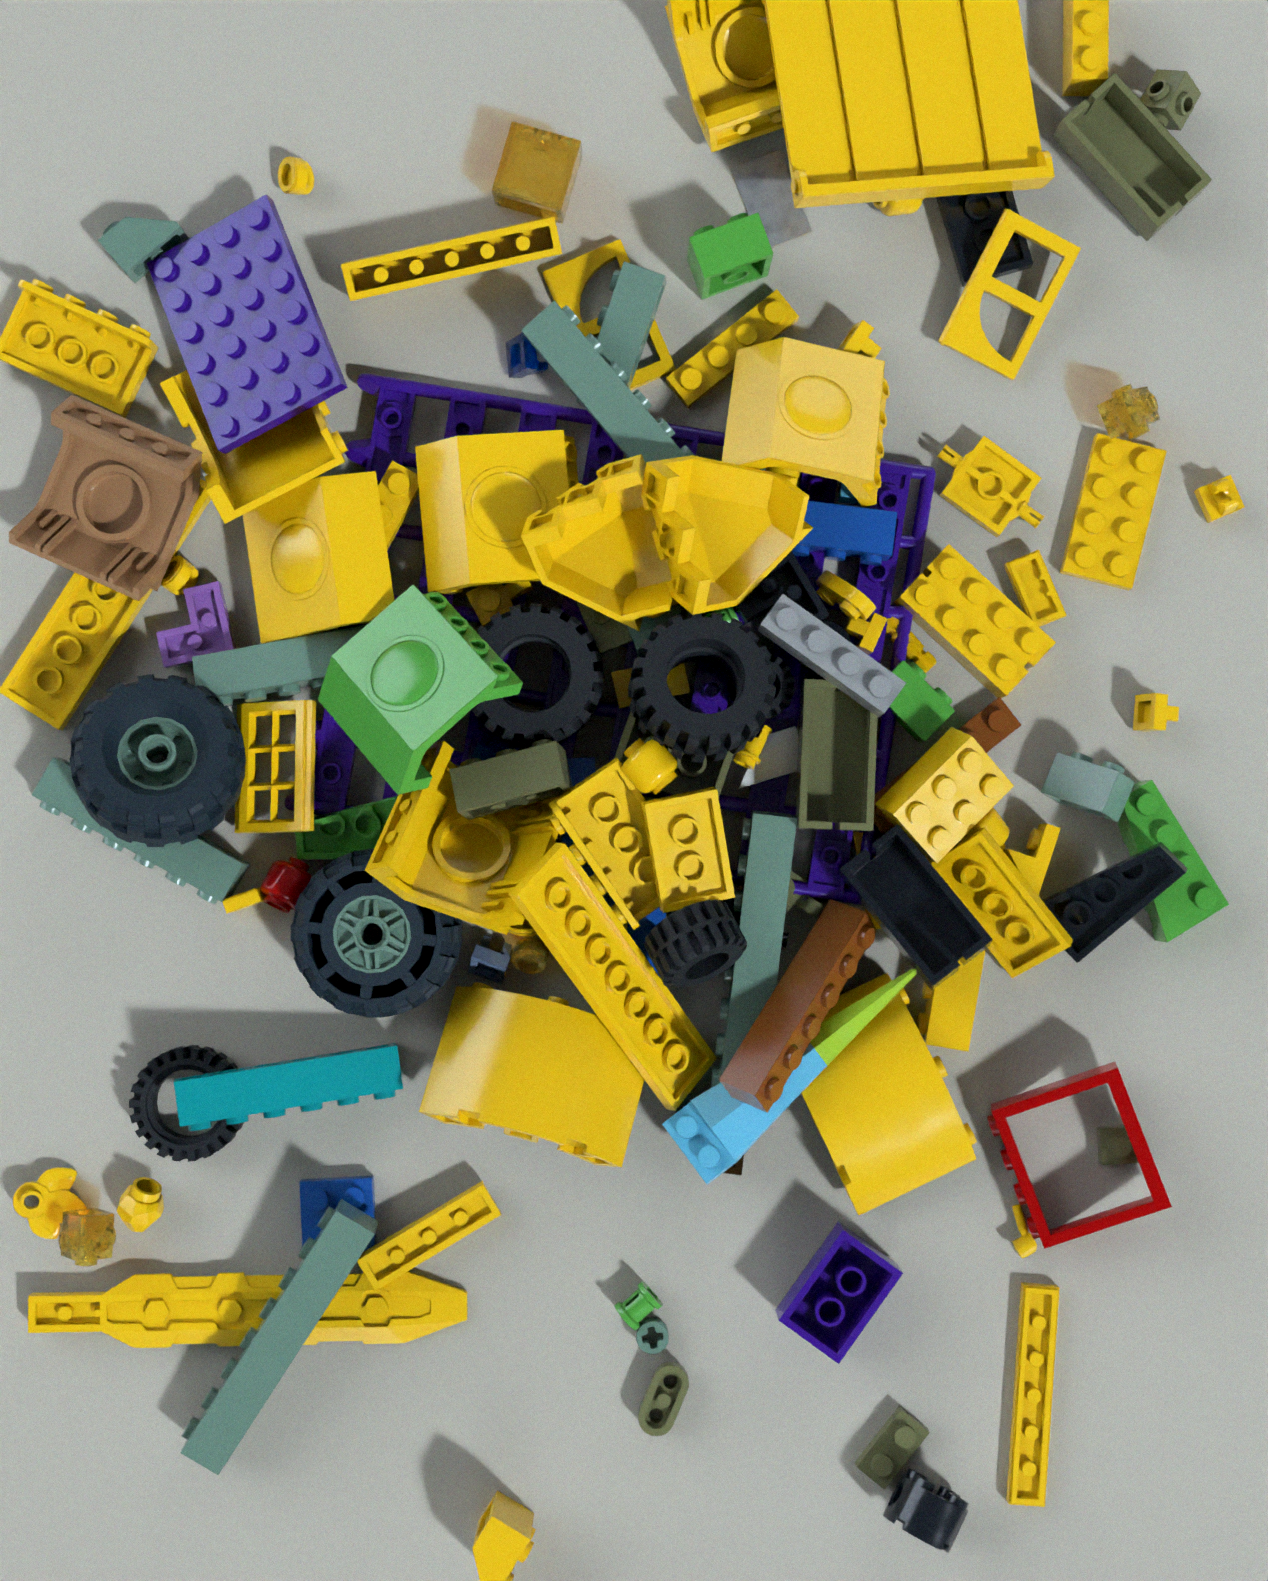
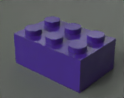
M838 1221L775 1309L778 1320L839 1364L900 1279L903 1272L896 1262Z

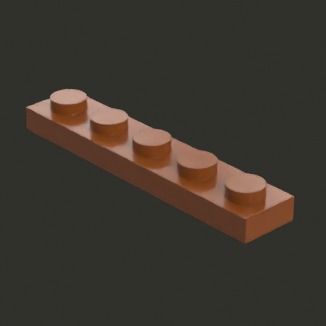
M998 697L957 730L971 735L987 753L1018 729L1021 723L1004 701ZM917 761L875 793L873 825L879 835L884 834L894 825L875 803Z

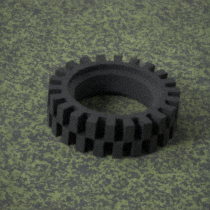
M199 1045L180 1046L153 1058L147 1063L148 1066L137 1075L139 1079L131 1088V1092H134V1097L129 1099V1108L134 1109V1114L130 1115L131 1123L137 1122L139 1127L135 1131L139 1138L142 1136L146 1138L147 1142L144 1145L150 1150L154 1147L158 1149L157 1155L163 1158L169 1155L172 1156V1161L178 1162L183 1159H188V1162L202 1157L207 1158L235 1138L237 1131L242 1128L244 1123L227 1125L226 1119L217 1120L215 1125L206 1133L186 1136L171 1130L163 1122L158 1111L157 1100L159 1090L163 1082L172 1073L191 1069L206 1074L237 1069L238 1067L234 1062L230 1064L226 1061L227 1056L222 1052L217 1054L213 1052V1048L207 1046L204 1048H200Z

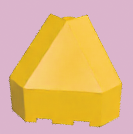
M642 454L604 465L596 471L598 476L596 480L585 486L582 483H578L556 498L558 505L546 514L538 510L527 517L521 533L522 540L543 585L639 632L643 617H658L669 611L672 605L679 604L671 597L667 582L672 580L667 560L660 561L652 532L657 527L652 510L645 511L641 498L646 468Z
M694 455L646 462L641 498L645 511L652 510L657 529L652 532L660 561L667 560L672 580L667 582L671 597L692 615L738 606L814 528L804 521L809 495L797 487L798 477Z

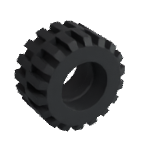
M721 900L701 901L673 912L651 930L644 942V946L664 986H667V988H685L710 980L732 966L747 948V941L727 903Z

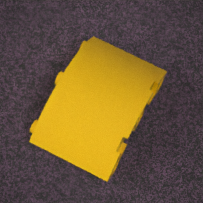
M185 370L160 383L183 428L190 426L196 437L191 446L202 452L201 467L207 475L204 477L207 487L206 491L225 524L345 462L342 453L348 451L338 430L332 432L325 416L331 412L325 400L224 454L218 451L188 371Z
M888 973L840 995L837 1004L829 1010L823 1021L891 982L892 980ZM904 988L801 1093L858 1216L976 1160L972 1145L977 1143L975 1135L968 1123H962L943 1081V1078L948 1076L947 1071L939 1056L932 1058L923 1037L906 1007L910 1000Z
M474 982L472 987L456 986L419 1112L444 1124L484 1129L485 1124L504 1128L503 1133L505 1135L537 1143L539 1138L557 1143V1150L593 1165L622 1168L644 1079L597 1015L570 1007L569 1002L563 998L549 996L545 1000L518 993L494 990L493 987L487 984Z

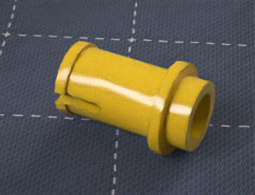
M764 725L758 737H755L752 742L747 741L744 749L735 754L733 761L748 769H754L755 764L759 765L761 762L759 758L760 753L772 729Z

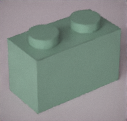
M1073 751L1071 756L1057 752L1041 793L1057 803L1118 822L1135 783L1123 774L1125 769L1108 761H1104L1102 766L1094 764L1091 757Z

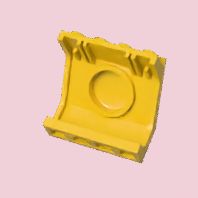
M667 0V6L664 7L692 107L711 153L782 129L783 122L765 6L762 0Z
M787 337L736 350L722 462L756 469L779 467L838 480L848 488L862 507L876 505L878 489L881 487L880 461L884 456L883 429L887 426L885 413L886 399L890 395L888 382L884 378L885 361Z
M564 430L462 435L416 446L428 592L457 594L463 592L465 587L476 585L540 581L522 540L521 533L527 517L538 510L546 514L558 505L556 500L558 496L579 483L575 438L564 435Z
M376 471L317 477L242 515L261 644L297 638L343 626L366 624L371 622L394 601Z
M445 741L436 742L425 752L421 764L432 775L429 787L398 795L365 871L405 901L507 935L511 926L523 925L525 920L524 915L508 894L555 844L559 834L548 818L554 813L548 803L557 797L468 820L457 812L449 769L457 768L450 761L454 748Z

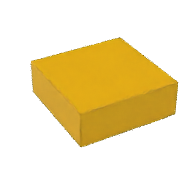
M254 888L224 899L223 905L226 914L233 913L264 902L265 896L260 888Z

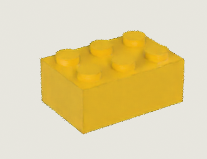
M951 727L875 805L894 826L898 824L926 858L938 863L1014 785L971 735Z

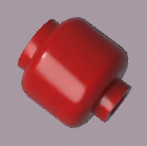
M290 857L288 862L283 860L275 861L260 887L261 892L265 896L263 901L284 913L289 914L290 910H295L294 908L300 893L304 891L312 878L311 874L307 872L309 866L294 857Z

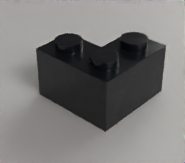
M792 551L738 606L733 607L743 625H746L771 610L781 595L784 594L820 621L825 620L829 615Z

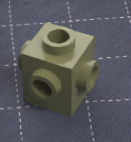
M1157 69L1140 101L1166 129L1181 131L1189 115L1192 113L1201 92L1187 71Z

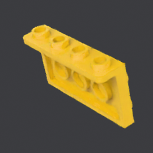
M20 279L18 287L22 290V293L0 337V361L126 418L159 349L149 339L151 333L134 324H131L129 328L117 323L119 319L116 316L102 309H98L97 313L85 309L86 303L72 295L66 294L64 298L53 294L54 289L42 281L33 279L32 283Z
M616 757L573 786L570 790L549 802L548 804L554 813L548 818L560 836L566 832L569 834L574 842L569 849L581 866L588 862L595 873L589 878L601 895L609 893L615 902L610 908L622 925L628 922L633 930L640 926L639 920L659 908V901L641 803L646 800L623 773L622 764Z

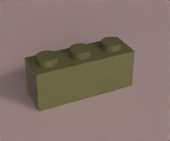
M550 739L535 741L531 744L530 748L519 751L516 749L501 750L495 754L496 757L483 761L479 758L468 759L461 762L460 767L449 769L457 812L468 820L557 797L573 787L566 751L557 741Z

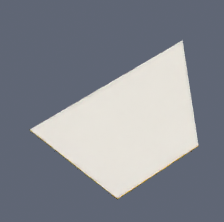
M796 726L769 734L759 756L761 759L760 764H755L754 769L747 768L739 789L797 771L798 732Z

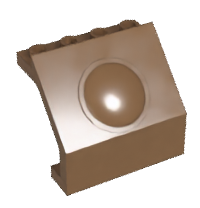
M70 395L51 412V425L63 430V440L59 453L38 503L30 513L9 531V543L139 601L150 589L158 591L199 496L202 452Z

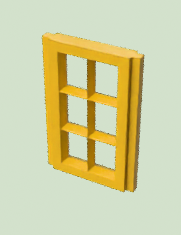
M291 700L237 704V724L243 737L246 765L241 794L235 804V833L314 831L316 701ZM296 714L295 743L279 744L280 715ZM258 716H272V745H256ZM295 751V781L279 782V752ZM272 752L271 782L255 783L256 753ZM295 789L294 818L278 819L279 790ZM271 790L270 819L255 820V791Z

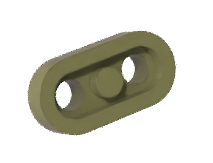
M665 1362L659 1365L653 1373L638 1410L639 1425L645 1433L651 1436H662L668 1433L674 1425L689 1388L688 1374L682 1365L676 1362ZM667 1375H674L677 1378V1382L673 1385H667L664 1382V1378ZM658 1408L662 1410L663 1415L655 1419L650 1416V1411Z

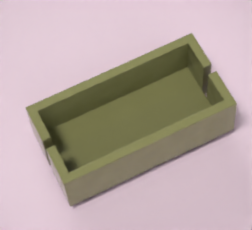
M1116 73L1099 86L1089 96L1088 100L1082 101L1064 117L1052 135V138L1146 241L1152 238L1174 216L1179 214L1197 198L1212 181L1210 176Z
M804 679L800 683L795 816L797 817L796 828L829 830L832 829V823H835V830L873 831L877 716L841 690L834 691L837 687L827 680Z

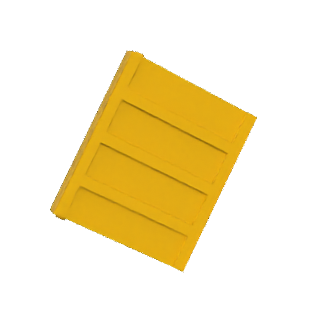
M762 0L765 6L787 147L794 208L1041 189L1055 177L1051 154L1049 151H1042L1018 0Z

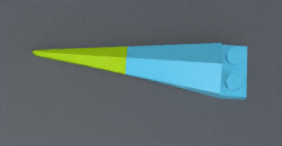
M917 969L909 970L823 1021L818 1035L811 1040L803 1053L799 1067L793 1070L784 1085L781 1097L773 1103L768 1113L732 1098L724 1086L719 1083L690 1100V1103L662 1123L707 1185L733 1166L831 1061L916 975Z

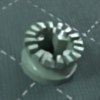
M656 1317L643 1319L640 1327L636 1330V1341L641 1350L648 1354H657L666 1348L669 1340L666 1324ZM649 1327H655L656 1333L663 1334V1336L657 1338V1344L652 1345L649 1339L642 1338L643 1335L648 1333Z

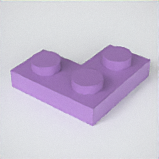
M216 581L183 589L191 624L156 632L164 668L168 669L192 663L193 656L236 649L221 582Z

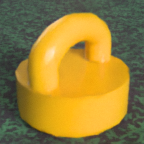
M290 156L282 160L278 169V183L281 190L286 194L306 195L312 191L314 187V174L307 161Z
M174 556L160 585L175 595H183V589L194 587L198 582V570L182 556Z

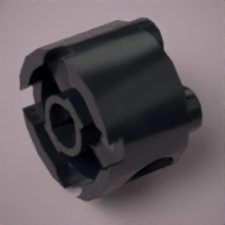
M908 1468L906 1474L902 1473L883 1516L893 1524L898 1520L903 1523L902 1529L939 1550L943 1549L949 1553L968 1513L966 1508L969 1503L961 1499L960 1495L940 1485L938 1491L935 1490L936 1485L928 1481L927 1477Z

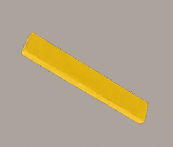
M1021 1282L1006 1494V1501L1011 1505L1045 1507L1060 1290L1057 1285Z

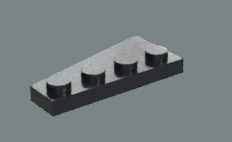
M1159 842L1042 901L1073 939L1071 947L1065 949V951L1078 963L1182 877L1188 868L1162 842Z

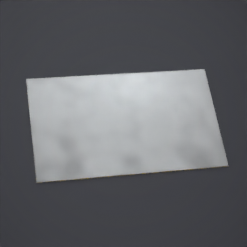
M780 150L730 168L748 216L759 213L771 247L812 232L803 208H794L791 177Z

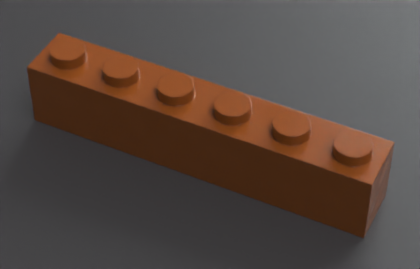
M830 899L719 1079L732 1098L768 1113L773 1103L781 1097L785 1083L793 1070L799 1067L803 1053L811 1040L818 1035L821 1024L829 1010L837 1004L841 990L847 980L855 974L858 962L864 952L874 942L877 929L866 911Z

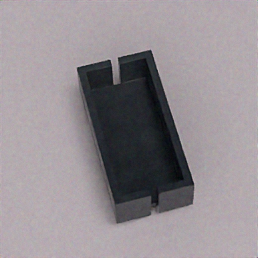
M898 824L872 843L871 852L875 858L870 861V853L867 849H864L840 868V877L912 967L917 969V973L931 990H934L958 971L960 967L958 961L965 966L991 945L993 939Z

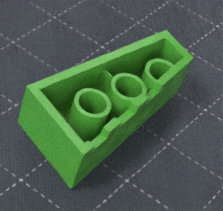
M1153 780L1140 781L1133 785L1121 817L1117 822L1130 857L1162 842L1188 868L1182 877L1144 907L1150 917L1153 927L1151 930L1155 941L1168 943L1228 906L1229 903Z

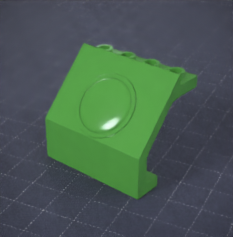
M413 584L331 656L318 701L397 795L429 787L432 775L421 764L423 755L429 747L479 703L519 695L523 682L440 592L422 594Z

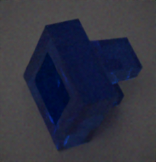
M523 333L505 343L509 378H523L527 375L539 374L548 370L547 362L537 360V351Z

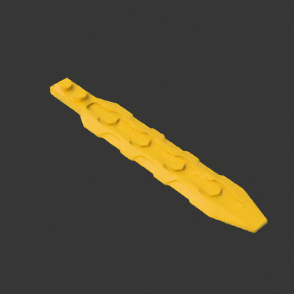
M410 1271L375 1291L364 1273L349 1274L303 1345H317L318 1342L362 1341L364 1344L406 1343L467 1320V1291ZM220 1272L217 1276H173L171 1273L134 1274L107 1291L31 1293L28 1296V1333L103 1332L133 1348H168L172 1344L216 1343L218 1347L239 1346L250 1327L257 1330L263 1319L258 1316L268 1299L272 1297L276 1300L283 1289L278 1287L284 1275H246L244 1272Z

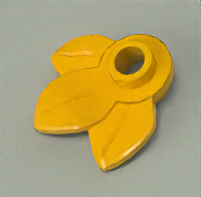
M66 1167L48 1169L43 1172L37 1181L26 1182L15 1191L13 1207L20 1216L28 1218L30 1229L37 1236L45 1239H57L60 1223L74 1222L87 1212L84 1202L76 1194L69 1191L76 1179V1170ZM29 1195H35L38 1197L39 1203L33 1207L27 1206L24 1201L25 1198Z

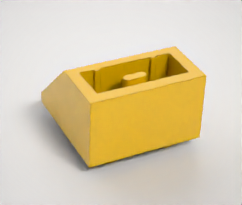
M498 1490L478 1521L472 1547L480 1581H512L514 1574L511 1572L516 1562L523 1563L534 1544L531 1541L536 1530L532 1527L534 1513Z

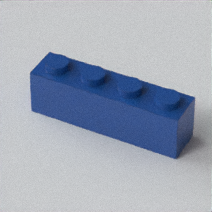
M808 501L804 521L814 528L792 549V553L795 556H809V551L824 553L823 558L834 561H844L846 556L858 557L862 564L881 565L882 561H888L892 556L897 512Z

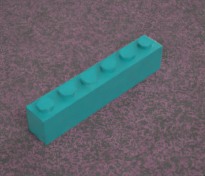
M395 1043L176 1078L174 1079V1089L180 1127L188 1125L189 1131H198L211 1128V1121L226 1119V1124L232 1125L249 1121L248 1115L263 1113L264 1118H274L286 1115L285 1109L300 1107L301 1112L320 1110L323 1108V1102L337 1100L338 1106L359 1103V1096L373 1094L374 1100L391 1098L396 1096L395 1090L403 1089L398 1047Z

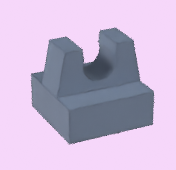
M484 935L480 943L475 946L468 973L502 984L510 961L512 945L504 943L502 950L496 952L489 949L491 937Z

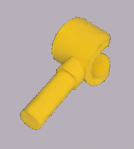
M1016 1204L1012 1205V1209L1021 1237L1013 1240L1012 1244L1021 1258H1026L1035 1253L1037 1244L1026 1226L1021 1205Z

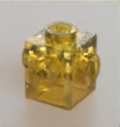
M1131 384L1123 386L1111 392L1112 398L1097 405L1110 439L1128 435L1129 440L1138 438L1150 432L1148 425L1160 420L1157 412V400L1149 392L1147 386L1133 389Z
M99 1208L63 1211L62 1231L58 1239L61 1256L74 1260L77 1266L97 1265L98 1259L112 1258L113 1245L116 1240L114 1213Z

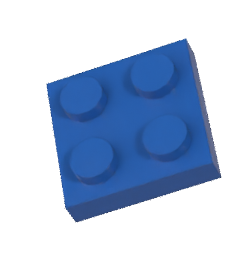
M374 1175L301 1179L299 1181L302 1247L309 1237L314 1240L322 1230L317 1224L328 1207L335 1210L341 1199L376 1220ZM376 1232L364 1251L377 1244Z

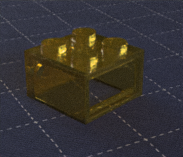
M512 121L492 187L495 205L540 218L554 216L555 222L563 224L582 160L581 140ZM505 195L553 208L555 212L505 198Z

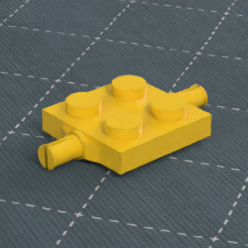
M983 436L975 448L964 457L947 446V444L938 454V458L954 468L950 482L939 496L996 538L1002 533L1008 523L1018 516L1035 529L1045 517L1028 505L1031 492L1042 478L987 437Z

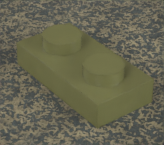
M899 1405L857 1458L855 1465L885 1490L930 1432L926 1426Z

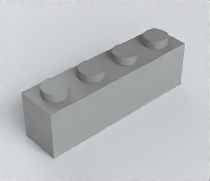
M784 594L781 595L758 628V631L877 717H880L887 711L906 684L901 678Z

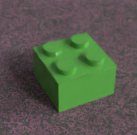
M748 213L737 214L727 221L728 224L716 228L713 225L704 226L696 230L693 236L689 237L687 262L701 300L768 276L773 251L759 213L748 216Z

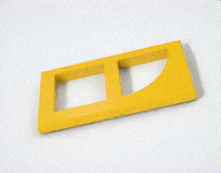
M1005 208L938 342L942 346L962 354L1003 377L1014 380L1081 248L1020 216L1011 209ZM1014 232L1062 257L1040 302L992 277ZM984 292L1032 317L1010 361L1001 356L992 347L982 329L980 302Z
M621 239L547 269L542 273L553 301L555 300L561 309L567 305L580 320L577 328L585 337L589 333L594 337L598 336L601 326L597 325L598 318L586 323L582 322L580 302L583 291L592 276L609 262L616 259L620 269H622L624 261L630 263ZM655 318L649 332V337L660 361L636 370L630 390L671 374L676 370Z

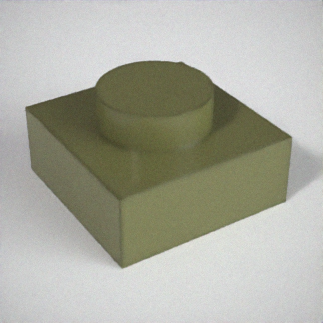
M1124 1125L1096 1127L1098 1162L1101 1165L1138 1163Z

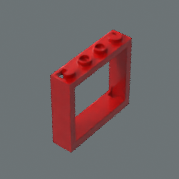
M1115 1061L991 1104L992 1115L987 1116L990 1129L994 1137L1001 1135L1006 1148L1000 1150L1002 1160L1007 1171L1014 1169L1019 1182L1013 1184L1020 1205H1028L1032 1216L1026 1218L1033 1239H1041L1044 1249L1172 1207ZM1108 1083L1151 1196L1049 1229L1007 1117Z

